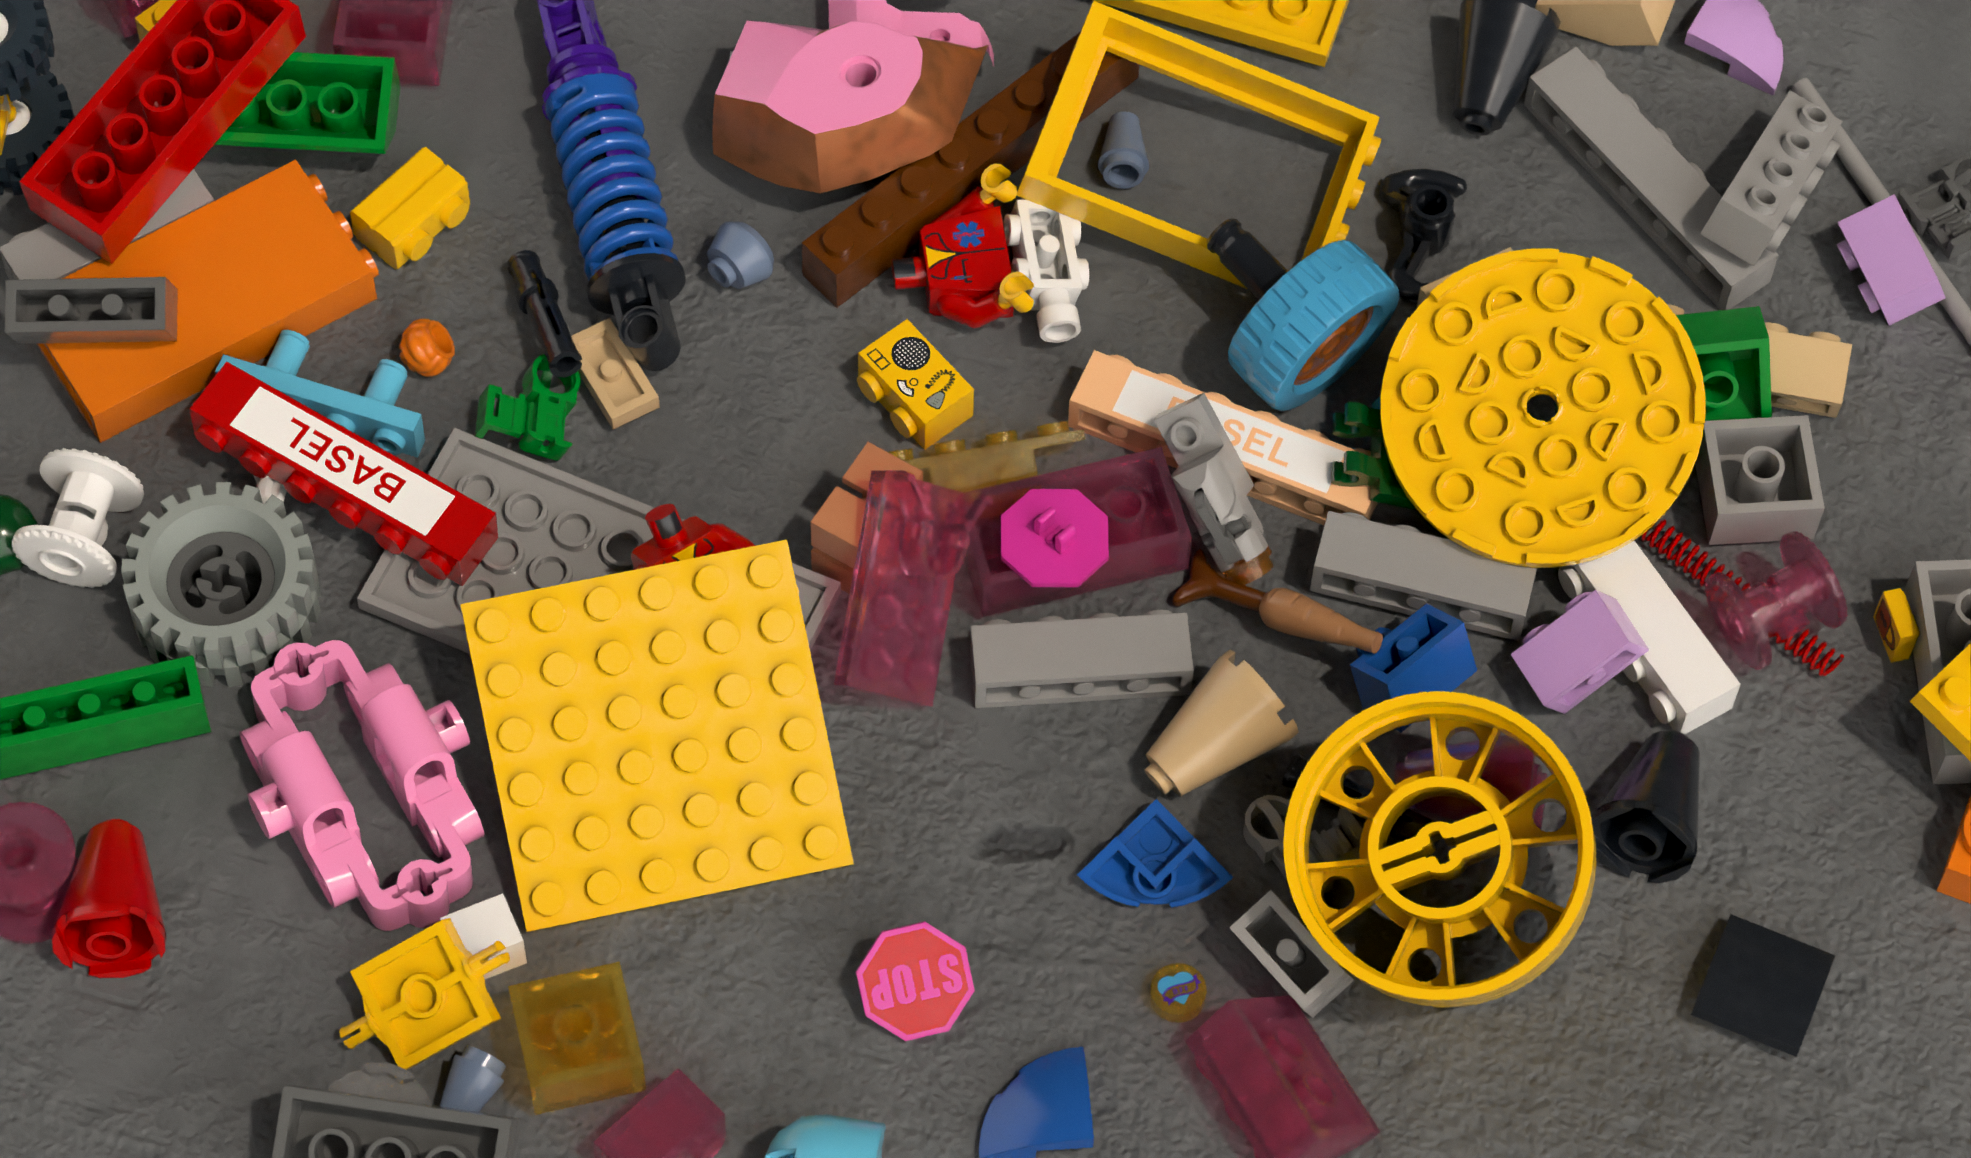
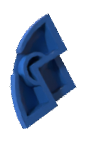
M1157 799L1077 874L1088 886L1114 901L1139 907L1140 904H1169L1171 908L1199 901L1213 894L1234 878Z
M1084 1046L1055 1051L1034 1060L1019 1070L1018 1076L1007 1086L1002 1094H996L985 1115L981 1128L979 1158H1036V1151L1093 1148L1094 1134Z

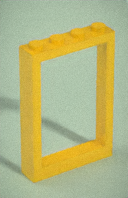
M1093 0L1016 196L1246 288L1220 262L1218 254L1212 253L1207 249V238L1057 178L1097 72L1107 51L1341 146L1342 150L1301 261L1329 243L1346 239L1350 226L1342 223L1347 208L1355 210L1366 183L1358 179L1362 165L1371 166L1381 143V138L1374 136L1379 116Z

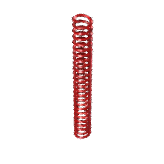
M1666 519L1661 520L1655 530L1647 537L1648 531L1641 535L1643 542L1650 540L1651 548L1658 547L1659 554L1666 553L1668 561L1675 559V566H1683V572L1691 573L1693 580L1700 579L1701 586L1708 585L1710 593L1717 591V598H1725L1726 605L1734 604V611H1742L1743 618L1751 617V624H1759L1760 631L1767 630L1769 638L1776 636V643H1784L1786 651L1793 649L1794 657L1802 655V663L1810 662V669H1819L1820 677L1831 673L1844 659V654L1839 655L1834 663L1824 671L1829 659L1835 653V648H1831L1825 657L1815 664L1820 653L1827 646L1826 641H1823L1816 651L1806 658L1810 649L1818 640V635H1814L1808 644L1798 651L1803 640L1810 633L1809 628H1806L1800 637L1789 645L1793 636L1801 627V622H1797L1791 631L1781 639L1784 630L1793 620L1792 615L1788 616L1782 625L1772 632L1777 621L1784 614V609H1780L1774 618L1764 626L1767 617L1776 607L1775 602L1771 603L1766 611L1755 620L1759 610L1766 603L1767 596H1763L1757 605L1747 613L1749 606L1759 594L1758 589L1754 590L1749 598L1739 606L1742 597L1750 589V583H1746L1741 591L1730 600L1734 590L1742 582V577H1737L1731 587L1722 593L1724 586L1733 576V570L1728 571L1722 581L1713 587L1717 577L1725 569V564H1721L1714 574L1705 581L1708 572L1717 562L1716 557L1712 558L1706 567L1696 575L1698 568L1708 557V551H1704L1698 560L1688 568L1691 559L1700 550V545H1695L1688 556L1679 562L1683 552L1692 543L1691 538L1686 539L1680 549L1671 556L1674 547L1683 537V532H1679L1672 542L1663 549L1666 540L1674 532L1675 526H1670L1663 537L1654 543L1658 533L1665 527Z

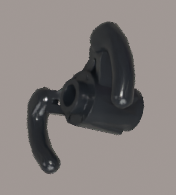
M1423 168L1403 170L1387 175L1382 180L1380 196L1385 203L1398 212L1401 227L1402 250L1394 266L1388 272V276L1399 290V297L1418 301L1420 287L1429 284L1417 281L1415 276L1429 255L1440 253L1449 245L1456 216L1453 211L1455 200L1450 194L1461 196L1466 192L1467 184L1464 179L1445 171ZM1412 252L1415 253L1411 262H1409Z

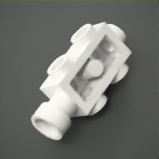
M1024 198L1016 200L1011 214L1005 215L1003 221L1007 246H1011L1013 253L1011 272H1021L1034 283V287L1025 292L1034 300L1031 310H1040L1036 318L1041 339L1052 343L1071 340L1081 331L1078 309L1074 305L1081 290H1085L1089 283L1088 261L1085 258H1077L1075 249L1081 238V222Z

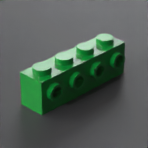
M191 655L0 698V780L210 733L211 727L194 656Z

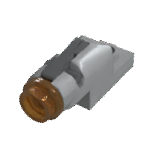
M1205 393L1159 413L1154 422L1179 466L1173 472L1171 478L1218 569L1223 572L1226 578L1231 577L1233 581L1243 585L1262 577L1274 565L1269 558L1272 550L1263 536V526L1247 497L1254 484Z

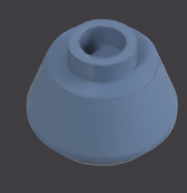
M724 222L719 227L707 251L709 260L707 268L713 279L723 287L732 286L736 289H742L767 280L773 272L774 256L765 239L754 228L744 222Z

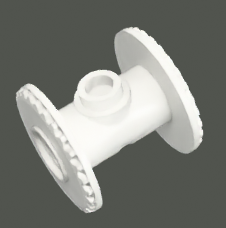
M62 448V450L56 449L54 452H49L42 459L39 469L43 480L60 494L49 526L29 525L19 528L12 539V550L16 553V557L23 564L27 565L29 569L50 580L81 588L102 587V585H107L112 581L117 571L116 561L102 547L106 541L108 524L105 519L107 511L126 512L139 507L144 497L143 485L140 484V479L136 478L133 472L128 471L127 467L121 466L117 461H112L106 456L73 448L71 450Z

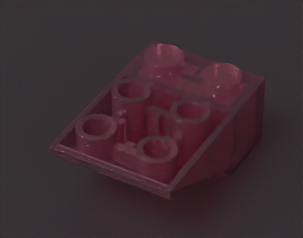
M340 0L333 39L334 54L395 57L401 84L440 86L452 0Z

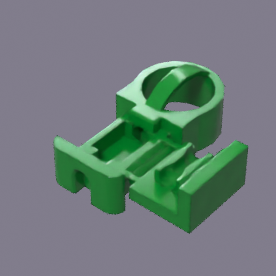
M542 354L534 360L524 374L522 380L524 392L523 394L519 393L517 398L502 394L501 387L488 384L479 396L475 437L483 438L489 429L517 438L524 435L518 443L521 450L556 461L562 459L572 446L571 442L564 440L565 420L577 402V391L581 384L580 373L576 372L568 377H558L564 384L566 393H554L549 390L553 374L550 372L545 354ZM540 370H541V371H542V375H541V378H540V380H539L538 375H537V371H540ZM495 397H496V398H497L496 410H495V416H493L494 402H495ZM545 440L549 441L548 446L542 445Z

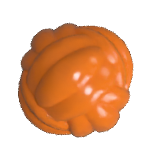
M425 318L417 319L410 323L403 331L399 344L401 361L407 365L410 371L417 372L425 377H432L442 373L449 366L455 354L454 342L447 329L440 322Z

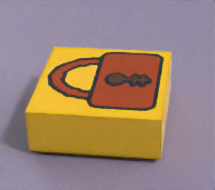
M1901 588L1884 591L1873 618L1889 660L1893 663L1909 659L1920 632L1904 591Z

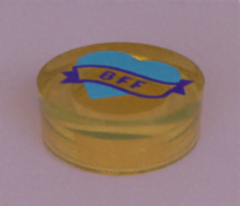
M1182 963L1166 965L1152 979L1150 988L1151 1005L1154 1011L1165 1020L1171 1022L1189 1021L1195 1018L1204 1007L1207 992L1206 982L1201 973L1190 965Z

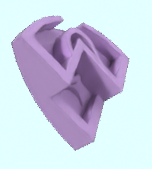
M1706 0L1690 26L1684 44L1729 63L1730 67L1727 76L1774 95L1782 72L1783 47L1781 38L1776 35L1773 24L1769 19L1770 14L1758 0Z

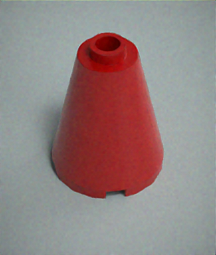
M109 819L93 826L89 830L52 930L53 952L64 965L71 969L74 961L88 966V975L98 978H124L147 971L151 968L152 959L158 954L162 958L165 953L166 931L144 837L136 826L125 820Z

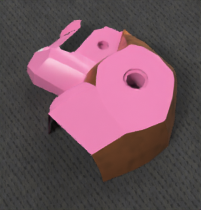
M828 0L829 29L826 30L796 25L746 21L715 92L712 132L713 154L758 178L780 186L816 193H824L871 180L925 158L952 142L986 51L991 57L994 66V53L991 43L980 23L969 20L961 13L901 11L887 4L886 0Z

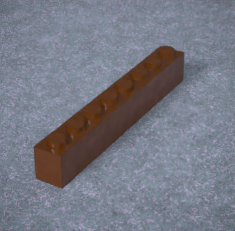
M1079 33L961 121L957 126L952 142L925 158L899 168L802 242V275L838 308L892 267V259L903 258L918 247L919 230L924 225H928L956 205L977 187L983 188L981 186V176L988 166L1001 164L1010 170L1012 175L1028 163ZM1106 51L1078 124L1139 78L1140 65Z

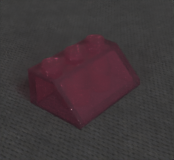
M1290 995L1229 1000L1185 1040L1196 1057L1197 1068L1204 1077L1212 1082L1225 1102L1227 1115L1236 1125L1241 1127L1255 1149V1158H1338L1370 1141L1381 1132L1302 1010Z

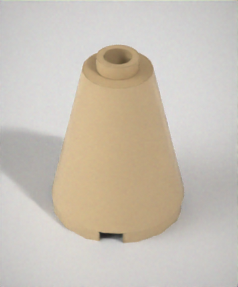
M1232 650L1226 651L1217 659L1145 754L1150 765L1144 771L1154 785L1165 795L1173 790L1177 795L1182 796L1290 741L1299 733L1294 719L1284 725L1277 714L1285 707L1284 704L1252 666L1245 660L1237 666L1234 665L1235 652Z

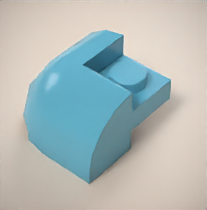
M830 1114L802 1116L777 1133L771 1141L764 1158H882V1145L886 1126L884 1123Z

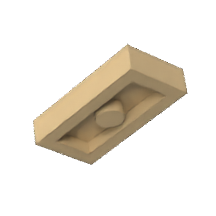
M610 318L572 335L575 346L582 356V366L578 370L580 377L612 429H616L660 408L659 396L634 356L620 339L619 332Z

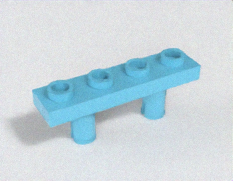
M282 330L266 366L223 354L215 373L217 374L227 361L392 455L404 453L418 458L425 443L421 414L394 406L408 377L406 368L395 361L381 359L364 396H360L297 377L299 368L310 348V345H308L309 341L298 332Z

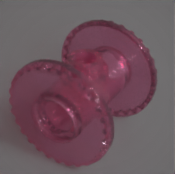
M1798 531L1788 532L1781 537L1780 552L1785 568L1770 575L1767 584L1759 581L1742 591L1732 579L1721 572L1712 574L1706 580L1705 594L1719 630L1737 656L1755 670L1764 669L1770 666L1772 662V651L1767 636L1768 633H1778L1782 640L1790 638L1810 623L1805 616L1809 610L1821 623L1832 629L1843 625L1848 617L1844 592L1829 562L1807 536L1805 537L1802 533H1798Z
M18 802L0 806V936L11 941L27 944L41 943L52 939L55 921L78 862V858L75 856L74 838L67 823L53 810L36 803Z

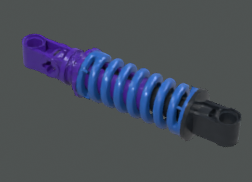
M537 0L544 26L543 37L551 57L546 68L550 85L542 95L544 101L542 110L545 118L551 122L550 132L556 145V157L562 168L561 177L563 184L568 191L567 202L573 213L572 222L575 232L579 236L578 247L581 256L585 259L584 271L589 281L587 284L589 302L596 310L605 314L615 315L620 339L643 368L650 371L663 370L672 365L680 353L681 344L670 301L684 288L686 276L677 255L671 252L674 241L671 232L665 228L668 217L665 209L660 206L662 194L659 186L654 183L656 170L653 163L648 160L651 151L648 141L643 138L645 127L642 118L637 115L639 104L635 92L637 89L635 79L630 73L619 70L615 53L607 47L593 0ZM655 334L651 340L644 343L649 336Z

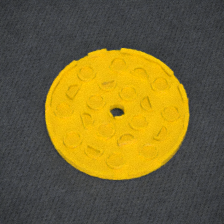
M1532 248L1509 251L1477 261L1452 274L1437 285L1410 318H1407L1391 348L1383 376L1380 398V421L1383 442L1396 479L1408 499L1435 529L1451 541L1473 553L1510 565L1531 568H1555L1576 565L1596 560L1633 542L1663 517L1679 497L1693 470L1703 437L1706 417L1703 375L1695 349L1677 316L1663 299L1657 298L1650 290L1633 279L1631 273L1597 257L1592 256L1591 259L1576 254L1559 252V249ZM1540 394L1550 396L1555 400L1558 412L1548 422L1533 418L1527 413V403L1532 397Z

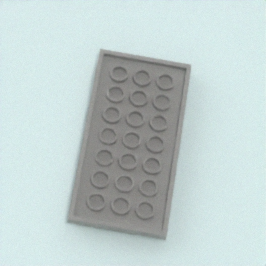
M454 427L428 475L496 512L498 539L463 586L448 578L445 580L434 578L420 566L417 560L402 552L397 555L384 550L357 597L358 607L368 613L470 654L460 604L633 570L632 551L653 538L645 516L654 507ZM792 563L811 651L841 593V582Z

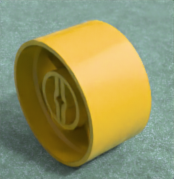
M1447 691L1419 692L1385 700L1358 713L1337 728L1310 758L1296 783L1285 819L1283 846L1286 877L1294 903L1308 930L1320 946L1339 965L1368 986L1401 1001L1432 1007H1463L1495 1000L1520 989L1548 969L1564 952L1579 929L1591 900L1596 872V842L1590 810L1576 773L1555 743L1536 725L1504 705L1482 697ZM1430 720L1434 771L1413 775L1394 785L1366 744L1398 727ZM1461 731L1471 732L1479 739L1477 753L1467 760L1455 759L1448 753L1450 738ZM1501 733L1513 738L1529 749L1552 773V775L1512 803L1497 788L1480 778ZM1354 770H1366L1372 774L1374 779L1372 791L1361 799L1348 797L1343 789L1346 776ZM1438 796L1456 797L1469 801L1484 811L1451 824L1446 822L1429 823L1421 828L1416 837L1386 847L1388 835L1396 820L1409 807L1422 800ZM1320 799L1366 819L1360 838L1359 859L1309 863L1310 831ZM1547 802L1557 803L1566 811L1564 825L1554 832L1543 831L1534 823L1535 811L1540 805ZM1440 839H1444L1449 847L1456 845L1455 848L1448 851L1450 861L1444 864H1440L1435 856L1428 857V855L1435 852L1434 842ZM1578 843L1576 876L1565 908L1522 889L1528 867V848ZM1500 854L1496 871L1487 886L1474 898L1460 905L1447 908L1426 907L1406 899L1398 892L1433 878L1442 881L1455 879L1465 871L1467 866ZM1336 879L1350 881L1355 891L1353 901L1343 909L1328 907L1324 899L1327 885ZM1374 904L1390 920L1406 929L1385 974L1357 958L1343 945L1334 933ZM1528 912L1541 914L1546 919L1548 925L1545 936L1535 943L1523 942L1515 933V924L1518 918ZM1493 924L1520 962L1490 978L1456 985L1452 938L1474 934ZM1424 950L1435 952L1441 960L1439 974L1436 978L1427 982L1414 979L1410 972L1411 959L1415 954Z

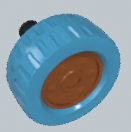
M1227 219L1211 233L1207 240V249L1212 253H1217L1220 262L1259 300L1242 321L1232 338L1228 349L1229 363L1246 384L1273 409L1279 411L1294 409L1328 388L1369 349L1395 312L1399 301V290L1383 269L1351 241L1339 240L1329 243L1311 253L1288 271L1250 232L1241 228L1242 224L1237 219Z

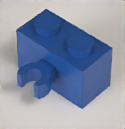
M1427 603L1393 631L1384 627L1377 628L1375 631L1383 636L1379 651L1373 654L1356 648L1358 659L1350 664L1363 710L1402 695L1435 691L1452 692L1477 671L1464 622ZM1411 724L1398 727L1395 730L1402 733Z

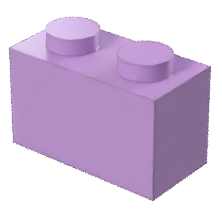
M1895 194L1838 222L1845 240L1837 243V247L1849 271L1860 268L1866 282L1858 285V288L1870 312L1874 313L1881 309L1889 326L1946 298L1939 280Z
M1598 590L1582 593L1572 599L1565 607L1566 613L1551 624H1543L1530 631L1523 639L1524 644L1511 654L1543 706L1563 714L1649 651V648L1617 599Z

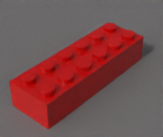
M176 0L19 181L29 209L110 264H113L305 39L306 33L299 6L290 0Z

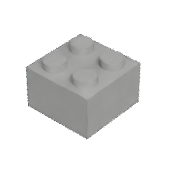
M1808 415L1705 421L1703 437L1695 465L1708 544L1814 539L1825 507Z

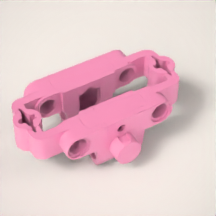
M331 640L316 647L308 643L299 642L285 646L275 657L274 666L256 675L251 684L254 709L260 723L239 732L244 750L264 786L248 794V800L258 824L268 839L286 831L290 832L323 894L333 908L357 897L372 924L380 930L392 931L407 924L418 928L432 926L440 921V917L448 914L450 903L463 898L471 890L473 883L471 858L465 845L484 837L481 820L457 778L454 759L451 756V753L470 745L469 735L459 712L450 700L425 711L411 685L403 684L390 663L366 673L352 648L343 641ZM338 682L344 684L349 704L361 725L363 741L412 827L418 825L434 854L444 859L439 864L425 859L408 863L400 871L397 884L385 890L380 889L379 879L374 866L362 845L360 828L356 822L354 808L310 731L299 732L288 713L280 711V709L286 706L298 711L313 709L325 698L327 687Z

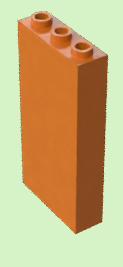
M296 159L129 244L113 264L101 258L62 278L166 277L178 289L177 341L37 344L100 443L205 389L215 377L216 368L223 354L255 363L272 353L282 330H292L307 336L377 299L374 278L379 276V271L371 254L366 248L358 251L351 241L353 233L344 215L339 210L332 213L325 203L328 201V197L322 183L314 173L307 176Z

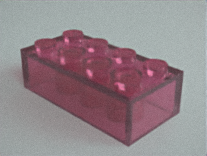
M1162 447L955 494L954 528L982 617L1188 569L1192 537ZM1077 489L1108 516L1109 559L1079 587H1031L1001 560V515L1029 490Z

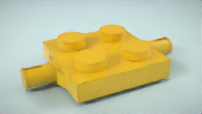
M447 918L351 970L350 973L362 995L366 1015L340 1028L341 1038L350 1036L360 1030L359 1033L343 1041L347 1048L354 1049L357 1045L376 1035L389 1048L400 1072H403L500 1020L501 1017L486 989L483 975L503 964L509 963L510 956L508 952L488 961L490 957L505 950L506 947L500 941H496L491 946L472 955L465 948L451 918Z

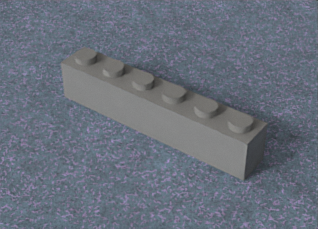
M1574 47L1529 77L1524 106L1720 310L1733 308L1770 283L1778 259L1776 252L1773 253L1765 248L1757 263L1753 266L1700 235L1722 196L1707 182L1706 176L1700 167L1692 162H1688L1673 147V143L1666 132L1660 128H1655L1640 113L1636 102L1629 95L1622 94L1607 79L1603 68L1596 61L1589 60L1577 47Z

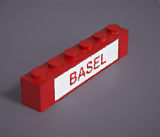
M227 361L190 407L194 435L204 447L215 453L224 451L237 458L241 465L256 477L265 478L269 476L284 485L287 492L300 502L309 504L312 501L327 509L330 515L344 527L355 529L357 526L374 536L376 542L390 553L399 555L402 552L417 560L420 566L436 579L445 580L448 578L463 586L498 539L496 512Z

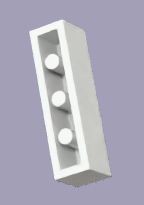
M1635 541L1596 560L1559 567L1558 577L1560 584L1570 598L1574 599L1582 593L1598 590L1617 599L1649 648L1648 652L1626 667L1623 672L1632 682L1638 681L1647 693L1650 707L1661 723H1668L1674 731L1686 734L1732 709L1740 687L1739 681Z

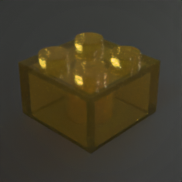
M620 962L508 986L512 1013L535 1115L646 1090L644 1064Z

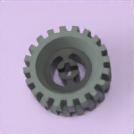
M216 482V494L204 495L200 484L187 488L189 500L181 504L177 502L173 494L160 501L164 515L159 519L148 511L139 521L143 537L131 533L126 544L129 559H122L123 589L136 634L142 647L147 645L153 661L160 663L193 655L202 686L213 687L215 675H225L228 687L243 685L241 673L253 670L256 676L270 668L269 662L275 659L279 651L285 646L292 644L293 641L296 643H308L312 636L309 621L317 623L320 614L318 597H321L318 573L308 533L304 534L302 521L294 511L286 515L282 500L272 494L266 503L263 504L260 489L246 484L241 496L234 495L231 482ZM247 574L256 576L261 582L260 589L252 601L245 577ZM195 581L202 603L200 608L191 606L186 600L188 592Z

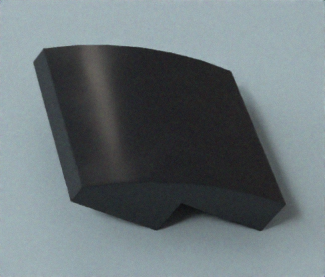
M1730 914L1691 1015L1797 1057L1836 955Z

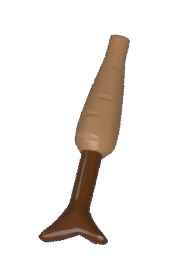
M1201 549L1196 551L1193 556L1190 580L1181 586L1173 596V605L1176 607L1183 606L1200 598L1216 597L1258 612L1264 624L1278 632L1319 642L1352 646L1373 654L1379 651L1383 641L1381 633L1362 627L1331 608L1301 593L1283 587L1274 588L1266 593L1218 575L1207 562L1206 556Z

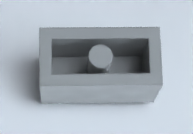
M1272 890L1266 893L1229 927L1298 1005L1311 1017L1317 1015L1354 981L1346 970L1320 946L1308 928Z

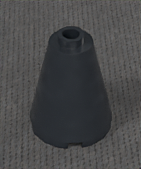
M1462 0L1459 15L1453 114L1461 122L1460 126L1464 130L1476 135H1488L1490 131H1496L1503 127L1528 85L1529 77L1535 73L1558 34L1561 21L1557 13L1549 8L1546 16L1535 9L1537 0Z
M1674 730L1653 733L1591 816L1596 842V857L1601 863L1617 874L1629 878L1631 871L1649 874L1647 882L1663 883L1677 880L1690 871L1697 855L1700 752L1697 745L1688 736Z

